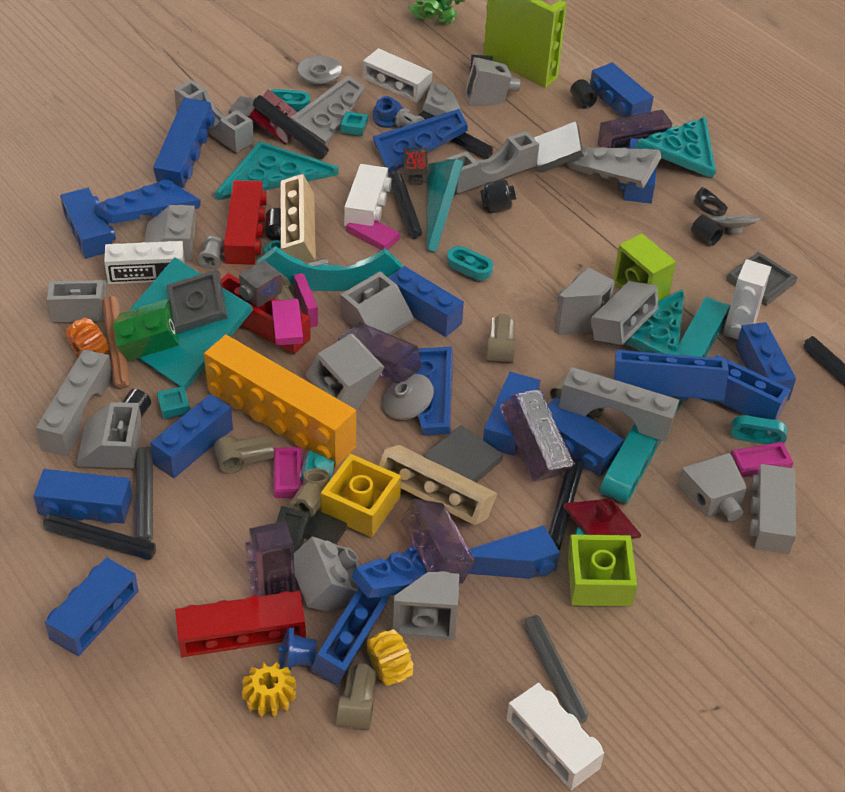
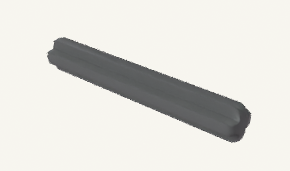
M147 446L137 449L136 537L151 542L153 540V457L151 448Z
M538 615L527 617L524 627L566 712L573 714L579 723L586 722L588 712L541 618Z

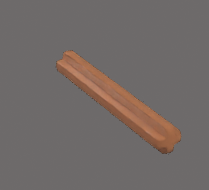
M115 296L105 297L102 302L112 377L116 388L122 389L129 386L130 380L127 359L116 345L113 323L120 314L119 301Z

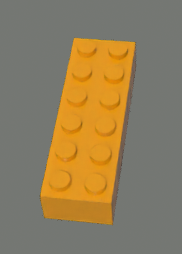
M224 335L204 352L207 389L213 396L221 398L234 409L241 410L251 416L254 421L271 428L277 435L291 440L296 446L335 461L334 467L338 466L356 448V409L228 335Z

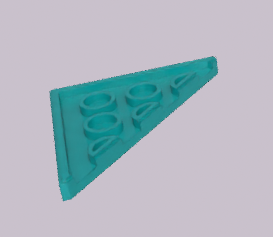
M701 117L697 121L686 122L680 127L669 128L663 133H655L647 139L641 138L635 144V148L660 150L661 158L712 178L716 174L706 117Z
M259 141L217 189L215 199L231 198L234 180L263 181V191L279 188L281 187L282 180L304 174L307 182L337 176L339 174V167Z
M455 158L427 165V250L433 252L437 251L462 170L463 161Z
M683 290L658 300L659 308L637 329L625 344L641 352L678 355L684 307Z

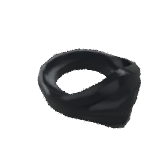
M701 187L695 195L693 204L703 212L713 216H723L726 214L728 209L726 204L705 187ZM703 202L717 206L720 211L706 207Z

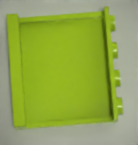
M488 0L486 5L487 16L483 55L493 56L494 62L506 64L509 70L546 88L558 79L567 3L559 0L551 6L541 0Z

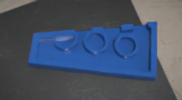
M460 109L373 136V141L384 166L388 168L389 174L393 170H398L407 165L409 155L406 152L410 154L413 152H419V154L425 152L427 154L468 131V126Z
M166 179L95 204L94 213L113 224L140 219V214L157 216L169 205L195 206V209L200 208L201 199L175 185L173 181Z
M452 346L400 350L406 375H424L431 381L434 388L432 401L418 415L423 435L450 434L453 377Z
M428 539L423 541L419 547L416 545L408 547L404 553H392L386 560L379 558L358 566L351 577L367 598L396 595L427 572L445 571L454 574L459 573L432 541ZM459 574V585H460V583L462 582L463 578H462V576Z

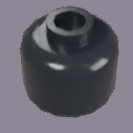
M505 179L487 182L484 185V189L480 190L484 209L488 208L491 213L511 209L512 200H516L514 185L509 186Z

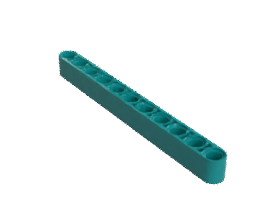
M705 297L679 343L678 355L707 357L727 320L731 305ZM678 399L679 403L677 406L676 413L683 402V400ZM634 423L608 469L599 493L627 504L662 440L640 434Z

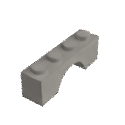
M193 80L174 89L177 112L184 97L211 102L207 90ZM211 102L212 112L215 113V122L213 126H210L208 134L236 153L254 143L253 121L238 110L224 116Z
M525 131L507 137L501 149L485 160H475L467 151L446 158V160L456 158L463 161L455 192L458 194L484 185L487 182L536 167L539 143Z
M83 349L36 427L42 451L68 456L79 437L80 421L88 400L92 395L102 397L113 378L109 355Z
M571 367L563 384L559 408L583 416L597 408H613L628 415L635 422L640 434L666 442L679 400Z

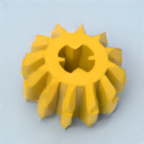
M396 630L382 631L367 640L369 661L373 669L377 670V677L384 685L398 684L413 675L414 664L410 657L411 654L408 651L407 644L403 641V637Z
M264 661L261 664V669L251 666L250 676H244L242 681V699L244 702H247L250 712L258 709V714L261 718L266 712H271L275 718L278 709L287 712L289 703L294 702L296 699L295 688L297 687L296 679L291 676L289 668L280 669L277 661L272 667H267Z

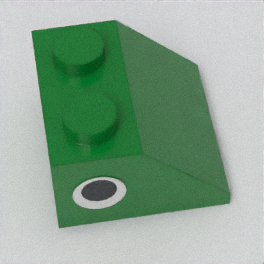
M169 298L120 313L113 323L116 345L129 361L179 345L178 334L174 329Z

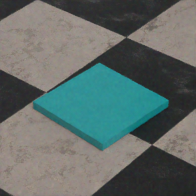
M174 257L130 310L168 299V284L194 277L201 273ZM223 288L228 313L227 319L179 333L178 346L137 359L177 386H184L186 391L205 369L204 352L224 335L231 337L253 311V308L250 304Z

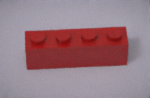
M233 181L224 240L225 264L255 265L256 256L261 255L262 244L259 238H263L264 225L261 222H265L266 209L263 206H267L268 193L263 191V181Z
M227 273L221 278L222 287L250 304L253 308V311L241 325L276 344L272 301L277 299L273 298L260 307H256L241 296L239 291L240 279ZM300 312L303 344L278 345L294 355L311 340L310 317Z
M283 591L273 595L250 596L245 599L232 601L221 600L211 604L188 605L184 608L175 609L181 658L282 643L288 628H294V635L306 638L305 617L300 591Z

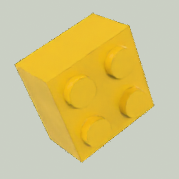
M350 453L321 492V512L346 522L347 527L372 538L400 499L401 475Z

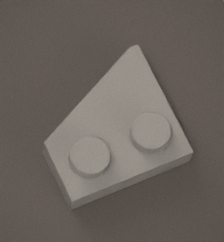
M432 82L422 110L435 116L460 109L462 113L453 92L442 84Z

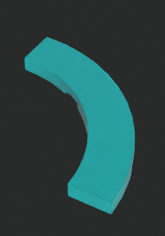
M277 246L257 260V264L263 260L282 273L291 285H294V275L303 273L310 289L318 291L349 290L378 272H382L385 276L390 277L402 268V263L385 248L369 258L356 262L355 265L341 267L340 265H319L317 267L304 264L302 260L288 255Z

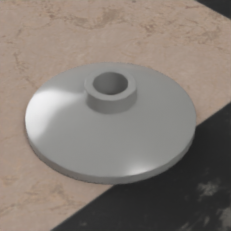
M311 56L302 60L298 65L299 76L303 80L315 84L335 81L342 73L341 64L328 56Z
M725 215L711 218L719 225L727 227L728 233L743 232V227L760 221V217L754 215Z
M409 374L394 381L383 396L382 405L386 414L395 420H407L422 413L429 406L433 398L434 388L431 381L421 374Z

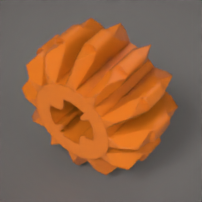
M84 317L81 320H76L71 326L66 328V338L78 358L83 349L108 354L109 346L107 339L103 336V332L100 331L98 325L94 324L91 319Z

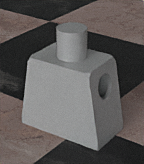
M474 57L465 90L469 106L502 104L505 102L508 91H519L520 79L511 78L506 64Z
M730 453L682 468L678 487L704 515L712 516L723 512L728 521H735L742 516L743 510L740 505L746 493V485Z

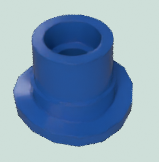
M383 96L378 99L374 107L373 120L380 127H395V117L403 107L392 97Z
M288 628L281 646L278 645L277 648L280 669L288 667L291 670L292 666L296 665L312 666L316 655V640L294 635V628Z

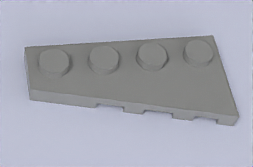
M347 76L293 115L291 119L326 146L339 129L346 111L351 112L363 96L365 86Z
M582 146L584 156L567 162L568 169L590 175L599 173L602 178L606 179L615 177L619 179V182L625 184L634 182L637 187L644 188L660 161L661 154L660 150Z

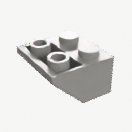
M589 267L581 275L578 274L572 284L567 288H563L558 294V310L554 316L556 321L554 332L558 335L593 332L591 327L592 316L612 298L615 281Z
M382 272L376 273L340 294L341 318L374 345L414 321V317L397 284Z
M49 281L47 303L51 322H75L84 317L92 321H105L102 301L107 297L108 281Z
M349 334L318 353L305 376L314 386L358 410L383 371L384 366L354 334Z
M110 402L86 419L76 462L77 467L135 468L142 430L139 403Z
M312 536L291 556V567L308 607L332 612L348 606L359 588L351 577L356 567L360 566L358 556L351 548H345L328 540L324 541Z

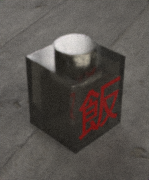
M427 147L403 148L404 182L409 183V185H421L423 182H427Z

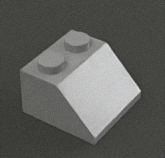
M169 205L147 223L144 242L183 241L185 261H192L197 230L195 206Z
M445 571L427 572L394 596L393 629L402 637L455 640L459 574Z

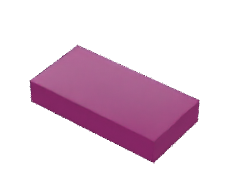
M375 221L373 226L348 223L346 225V232L380 250L384 248L388 250L400 240L399 232L378 221Z
M303 273L294 275L295 296L299 299L302 313L310 317V328L316 327L318 324V306Z
M299 299L272 301L276 345L303 344Z
M783 442L731 450L730 453L741 477L757 475L761 464L792 468L794 463Z
M302 447L274 448L275 498H294L303 485V479L300 478L303 466Z

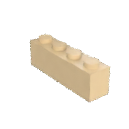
M304 174L281 181V250L294 258L302 260L303 263L316 261L314 193Z
M401 445L385 449L379 464L380 467L401 475L402 489L473 525L488 519L498 494Z

